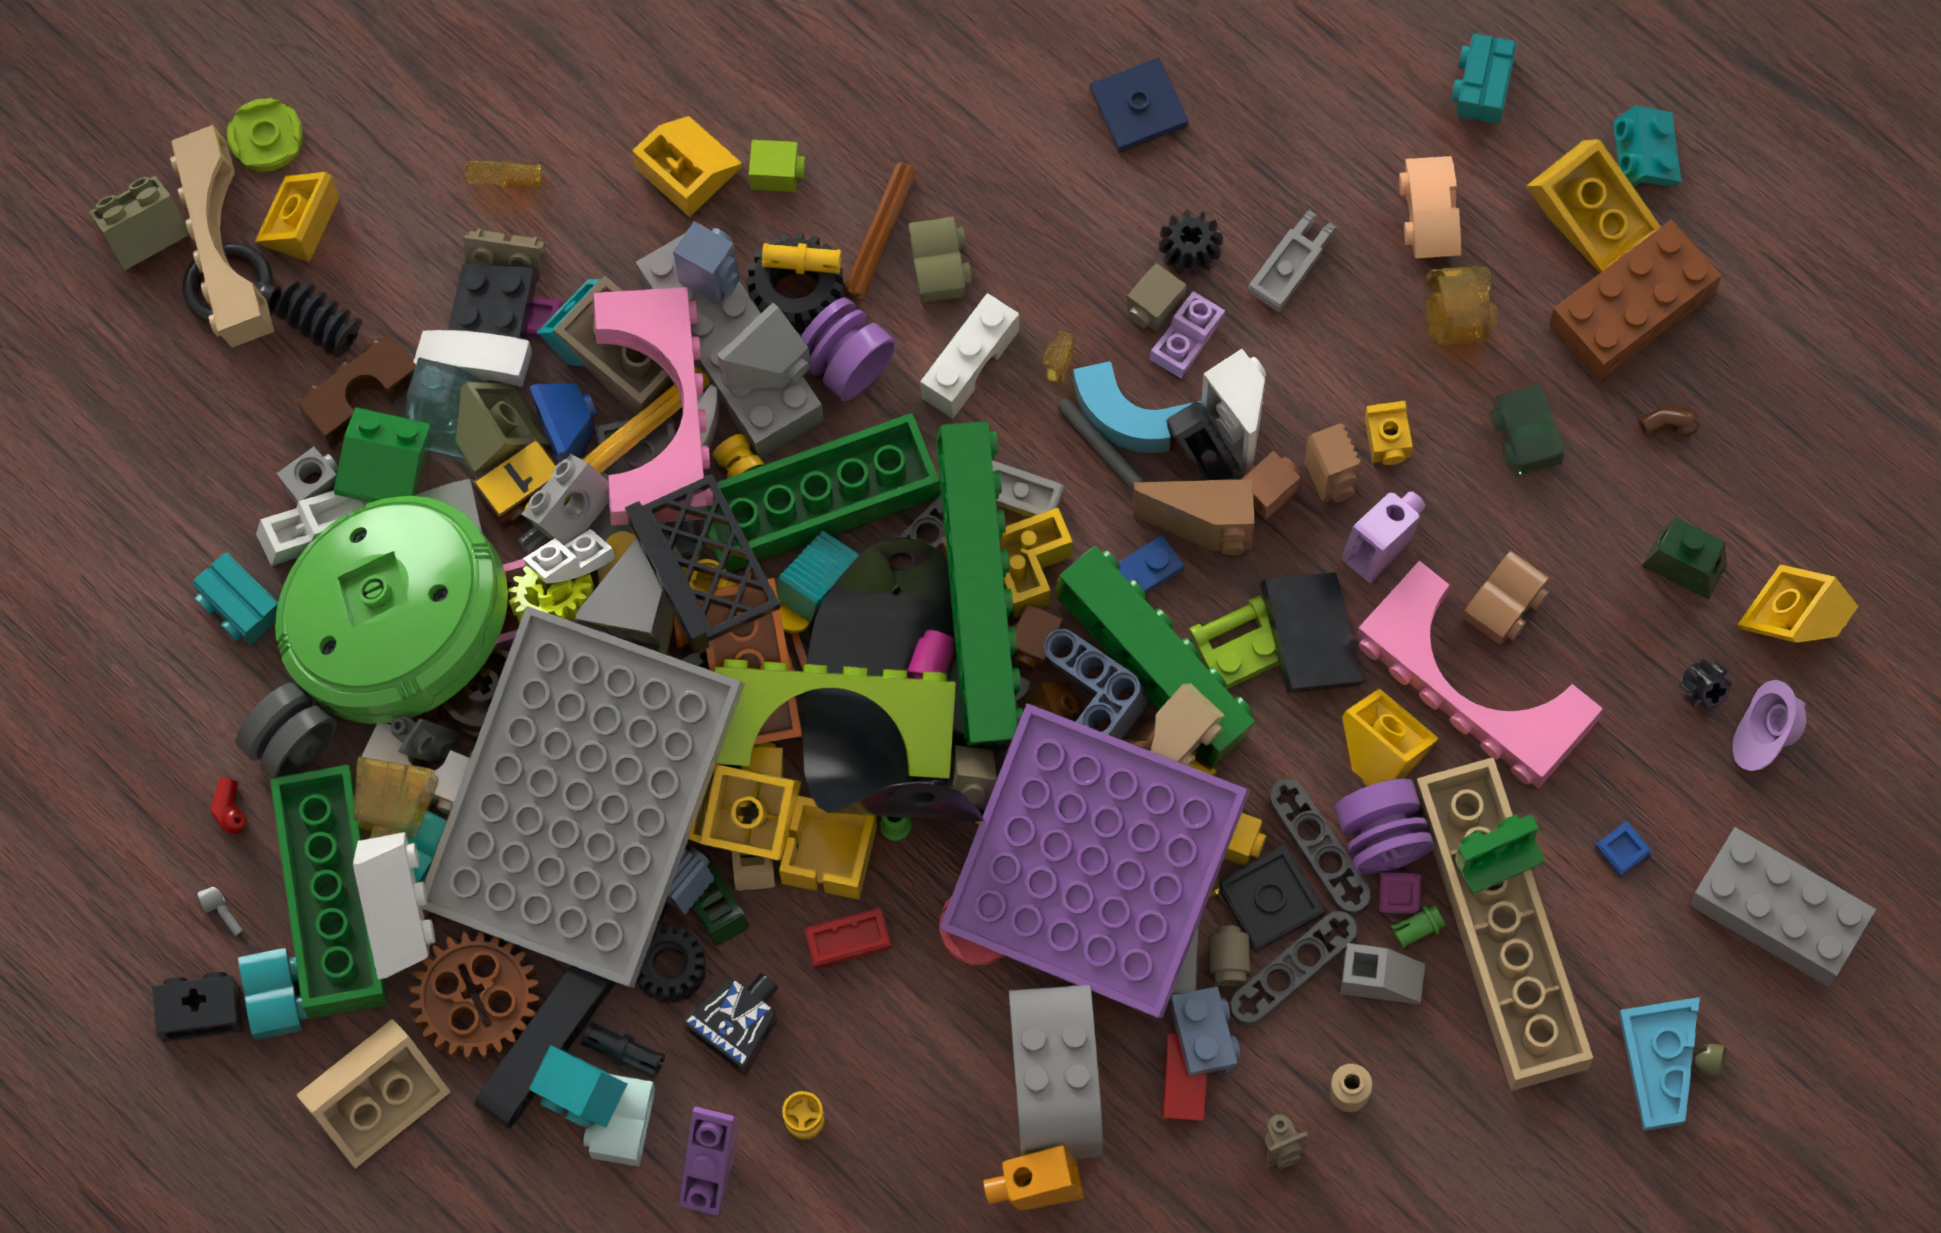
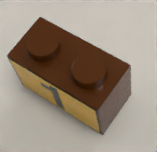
M536 438L474 480L473 484L477 496L504 530L510 525L517 526L527 520L522 515L525 505L553 476V471L557 464Z

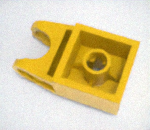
M715 765L688 839L703 845L782 860L787 837H790L789 829L801 781L724 765ZM754 802L756 809H759L758 818H753L750 824L747 822L749 816H743L744 807H751Z

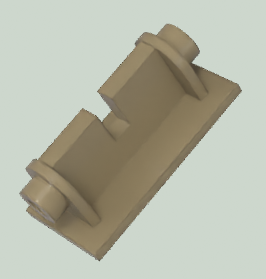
M479 228L476 232L470 231L469 235H465V264L534 268L538 276L541 275L540 257L544 256L545 242L539 241L538 237L530 238L512 235L511 241L508 242L505 241V234L483 231V229Z
M1282 1114L1274 1115L1268 1122V1133L1265 1137V1144L1268 1148L1265 1166L1270 1168L1277 1165L1279 1169H1283L1301 1159L1299 1154L1304 1153L1308 1134L1305 1131L1297 1135L1291 1120L1287 1116Z

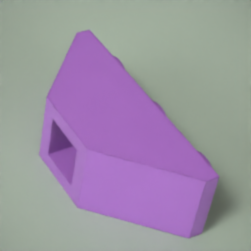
M694 1106L679 1202L680 1207L718 1216L736 1150L739 1123L734 1116Z

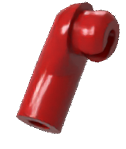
M222 777L219 779L212 802L211 815L223 831L229 834H237L243 830L247 823L246 815L243 812L241 813L234 804L239 783L233 779Z

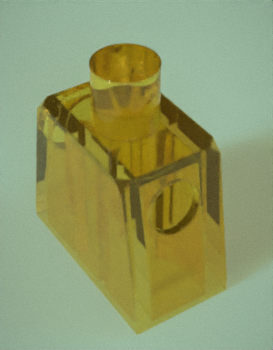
M359 756L357 761L354 808L356 823L360 828L372 831L370 839L406 832V837L415 838L438 786L439 778L429 768Z

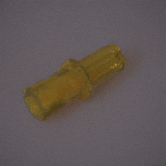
M503 159V162L468 161L465 178L468 183L502 185V189H506L507 185L541 187L542 165L541 163H508L507 159Z

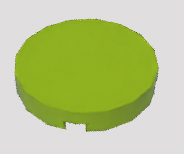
M272 98L255 99L242 105L236 111L237 115L233 118L232 122L231 120L229 122L227 142L235 159L245 168L254 171H276L287 166L298 155L303 144V128L296 112L291 107H287L281 104L280 101Z

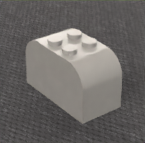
M1090 985L1009 991L1021 1156L1064 1145L1076 1159L1103 1157L1101 1103Z

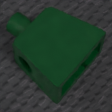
M1674 518L1660 531L1642 567L1710 599L1727 566L1726 543L1699 527Z

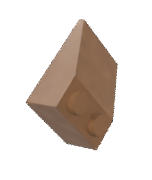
M1253 480L1134 482L1133 517L1211 551H1221L1224 555H1240L1245 550H1252L1254 532Z

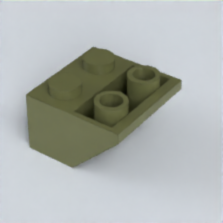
M156 176L151 178L143 177L130 184L129 190L118 196L110 195L96 203V208L89 211L93 221L124 271L190 235L186 223L171 195Z

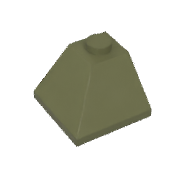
M466 382L461 387L456 443L463 453L465 463L474 472H488L536 438L544 449L550 445V442L514 385Z

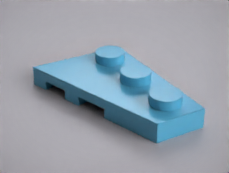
M1700 997L1623 1009L1619 1012L1643 1131L1683 1125L1685 1122Z

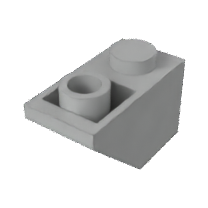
M1347 943L1340 994L1420 1005L1425 964L1388 948Z

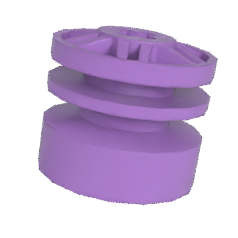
M845 297L827 306L810 323L801 338L809 347L810 366L808 371L816 376L825 373L823 384L838 398L847 402L865 391L878 378L891 360L897 344L896 340L878 324L872 323L866 326L867 314L861 310H856V305Z
M1395 779L1376 783L1359 789L1336 803L1334 810L1341 831L1344 835L1357 836L1350 841L1347 848L1349 853L1355 856L1352 863L1358 874L1367 875L1398 869L1424 857L1434 849L1435 843L1432 835L1425 833L1429 828L1426 819L1411 818L1422 808L1412 780Z

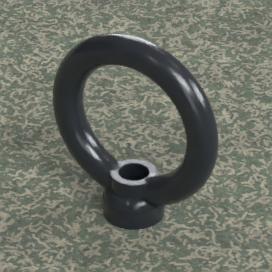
M237 242L222 243L227 258H240L253 266L258 278V282L254 283V286L267 300L270 315L274 314L278 301L282 296V288L273 284L272 270L266 258L249 245ZM193 259L183 278V296L193 314L201 320L210 323L209 315H212L213 311L199 296L198 282L202 273L198 269L195 259Z

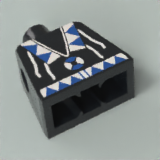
M762 973L756 977L748 989H745L735 980L729 979L683 1020L685 1031L746 1076L777 1022L776 1012L766 1003L779 987Z

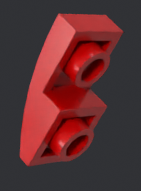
M1166 1032L1163 1064L1165 1079L1161 1115L1163 1118L1203 1121L1207 1073L1188 1077L1177 1033Z

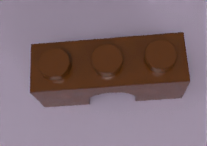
M389 333L383 339L378 338L370 342L364 348L363 354L352 362L347 361L339 365L334 370L332 377L324 383L313 385L307 389L302 395L301 400L297 403L303 417L326 445L332 449L344 440L354 412L351 402L357 393L365 389H376L393 403L419 384L422 378L417 365Z

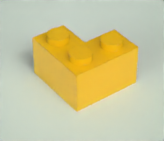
M1058 507L1006 526V532L1000 539V549L1008 550L1009 573H1006V578H1003L1004 589H1011L1012 615L1014 619L1022 616L1027 604L1039 609L1051 605V590L1042 568L1073 557V541Z

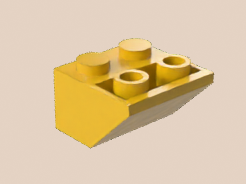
M689 116L659 125L632 150L636 170L689 217L743 167L742 162Z

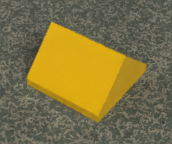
M327 172L285 176L255 242L263 247L309 263L340 198L332 176Z

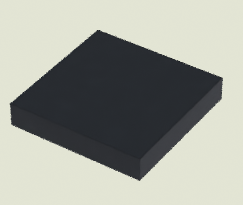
M1286 844L1216 881V887L1242 931L1249 935V942L1255 953L1324 916L1326 912Z

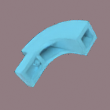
M1111 361L1073 369V384L1079 406L1085 417L1107 440L1120 447L1137 452L1161 453L1170 451V436H1173L1166 420L1192 403L1160 410L1143 409L1132 404L1122 395L1116 383Z

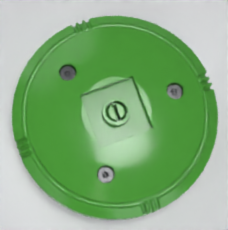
M397 496L368 503L365 509L359 507L358 512L352 510L351 515L345 514L326 527L305 548L290 570L283 585L276 610V640L279 643L278 648L281 650L279 652L282 656L281 659L296 683L320 706L338 717L367 724L392 723L395 718L403 715L413 718L441 705L460 691L477 674L493 651L500 636L507 610L508 589L505 570L495 548L466 515L447 503L419 496Z

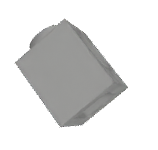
M312 447L276 474L284 490L298 505V501L333 491L338 465L329 454L322 457L318 450ZM312 473L322 475L316 483H304L305 478Z

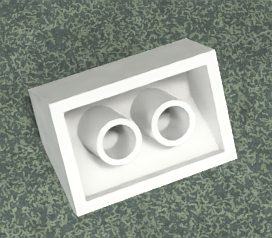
M1240 349L1204 373L1201 403L1233 457H1235L1239 468L1246 475L1253 467L1261 422L1266 372L1257 358H1249L1244 350Z
M406 832L358 841L353 862L378 979L387 978L428 958L430 944L435 943L432 920H424L422 906L427 905L425 886L423 881L416 882L413 869L419 867L417 849L415 844L408 845Z

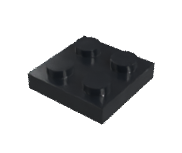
M462 264L448 330L488 333L525 340L538 273L534 268Z

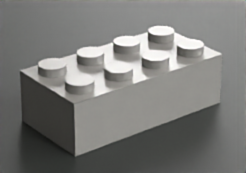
M1736 827L1732 830L1689 906L1829 988L1876 911L1872 906Z

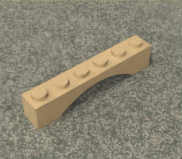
M214 125L172 140L175 156H172L170 160L176 176L181 179L182 187L178 188V194L183 206L189 212L190 218L186 220V227L192 240L196 241L198 250L194 251L193 255L198 269L204 274L205 282L201 283V289L207 303L212 307L213 314L209 315V322L214 334L217 337L222 336L233 348L274 332L267 300L253 283L238 275L231 268L222 246L220 231L221 210L227 189L235 174L227 141Z
M1191 683L1183 684L1156 713L1155 735L1151 752L1190 767L1196 759L1192 754L1202 742L1207 746L1222 731L1223 728L1219 723L1225 715Z

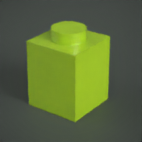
M752 140L749 166L751 190L796 192L797 179H804L805 156H799L797 142Z

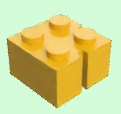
M797 796L789 829L791 837H787L779 870L782 884L817 891L819 884H823L825 893L860 900L877 829L876 816L827 813L817 807L814 799Z

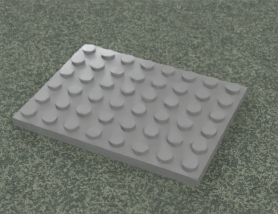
M526 606L424 883L427 905L422 906V909L634 988L745 683Z

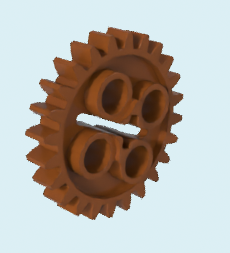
M479 931L476 941H471L468 934L463 932L462 942L457 945L449 936L447 937L448 949L443 951L434 945L432 948L436 958L434 960L429 958L422 960L423 965L427 969L426 972L416 971L413 973L414 978L421 983V986L410 987L409 991L412 996L420 998V1000L414 1001L409 1005L412 1012L422 1013L414 1019L417 1028L428 1026L422 1033L426 1041L437 1036L434 1047L438 1052L449 1045V1055L453 1059L459 1054L460 1050H464L467 1062H471L475 1051H479L483 1060L488 1061L489 1049L492 1048L500 1056H503L504 1049L502 1044L507 1041L513 1046L517 1041L514 1036L516 1032L522 1034L526 1029L524 1021H531L536 1015L529 1007L541 1005L540 998L530 994L541 988L538 980H528L536 973L533 965L523 966L528 959L524 951L513 956L516 949L514 943L508 942L502 948L501 938L496 936L488 943L483 931ZM488 962L496 965L495 971L489 977L481 978L475 975L477 968L483 963ZM461 965L466 966L480 994L481 1001L492 1023L490 1027L484 1026L471 999V995L459 972ZM452 979L459 982L458 988L452 994L444 995L439 993V987L444 981ZM504 997L512 1000L510 1008L503 1013H495L491 1010L493 1003L499 998ZM467 1014L475 1017V1021L469 1029L458 1030L455 1028V1022L462 1015Z

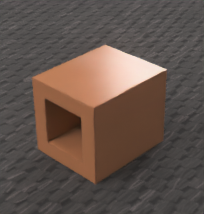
M1272 451L1241 479L1253 480L1254 510L1264 520H1267L1299 491L1300 472L1287 457L1281 459Z

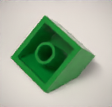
M355 407L344 436L334 486V495L366 502H374L397 496H415L430 455L431 424Z

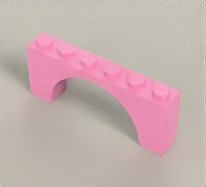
M687 287L594 293L593 308L596 344H613L628 347L654 360L667 372L674 382L683 408V417L679 429L671 443L661 454L637 469L608 475L611 526L629 525L625 510L626 506L640 501L641 505H645L704 478L703 469H710L708 445L701 446L700 433L707 432L705 409H698L697 396H703L702 373H695L694 360H700L699 337L691 336L690 325L697 324L696 301H688ZM710 489L694 495L690 506L706 510V506H712L713 495ZM665 508L654 513V516L658 523L675 522L680 511ZM687 514L684 521L705 519Z
M1419 560L1358 628L1356 640L1359 642V648L1369 658L1373 660L1379 658L1390 667V674L1398 682L1404 685L1409 683L1420 692V698L1429 707L1435 710L1440 708L1451 717L1449 719L1451 724L1458 731L1466 735L1471 733L1481 742V748L1490 757H1494L1496 760L1501 758L1512 767L1511 772L1517 779L1527 785L1532 783L1539 789L1599 721L1603 708L1573 684L1548 703L1520 711H1501L1486 708L1460 695L1449 685L1439 671L1434 660L1430 641L1431 623L1439 607L1447 598L1450 585Z

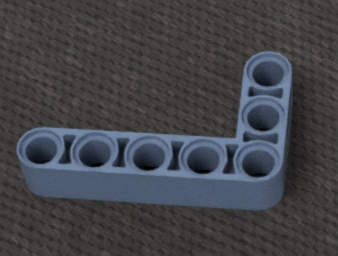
M1067 629L1052 631L1044 641L1045 655L1058 672L1094 696L1076 723L1095 729L1096 724L1100 720L1110 719L1109 727L1102 731V733L1122 740L1147 705L1148 696L1146 690L1133 673L1072 631ZM1073 646L1072 652L1067 657H1057L1062 647ZM1104 667L1102 674L1098 678L1088 679V674L1093 668ZM1126 688H1135L1132 697L1127 700H1118L1121 691Z

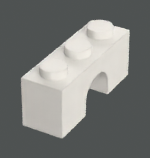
M987 293L920 381L922 399L953 419L974 392L976 379L986 362L991 357L998 360L1019 332V313Z
M386 723L377 724L358 762L363 773L366 775L365 779L381 788H386L389 784L402 789L400 793L412 801L422 803L426 799L438 804L436 808L449 816L470 758L450 750L444 764L440 768L432 772H421L413 767L415 757L398 752L403 743L394 737L391 725Z

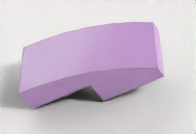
M1193 291L1173 316L1171 326L1151 350L1149 360L1182 378L1210 339L1226 310Z

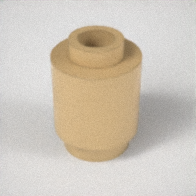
M1346 1064L1335 1071L1330 1085L1329 1093L1332 1103L1338 1109L1345 1112H1356L1362 1109L1367 1104L1371 1094L1372 1078L1369 1072L1360 1065ZM1345 1083H1353L1358 1088L1350 1090L1345 1086Z

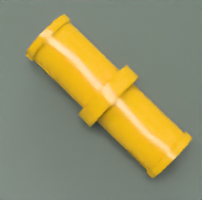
M764 243L762 268L796 270V274H805V271L839 274L841 250L807 248V244L799 243L798 247Z

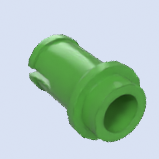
M882 816L880 822L883 836L894 842L905 839L911 832L910 818Z
M1425 905L1421 907L1422 912L1391 926L1402 949L1433 932L1435 935L1440 934L1439 929L1445 927V923L1435 905L1429 908Z

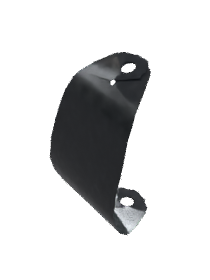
M892 537L882 543L872 545L861 552L837 579L816 615L806 664L827 665V673L843 674L844 667L868 668L867 676L883 677V669L908 671L919 638L924 637L926 631H938L955 640L948 563L944 555L938 548L928 545L922 540L905 537ZM898 552H907L913 556L914 562L910 568L903 570L895 569L890 564L891 556ZM895 585H898L901 589L899 595L892 594L891 590ZM820 688L803 692L802 738L804 773L809 792L817 807L827 813L985 821L983 819L985 810H978L962 792L948 786L946 778L908 775L907 754L902 736L889 714L873 700L857 692L840 688ZM952 733L951 756L954 745L965 746L964 738Z

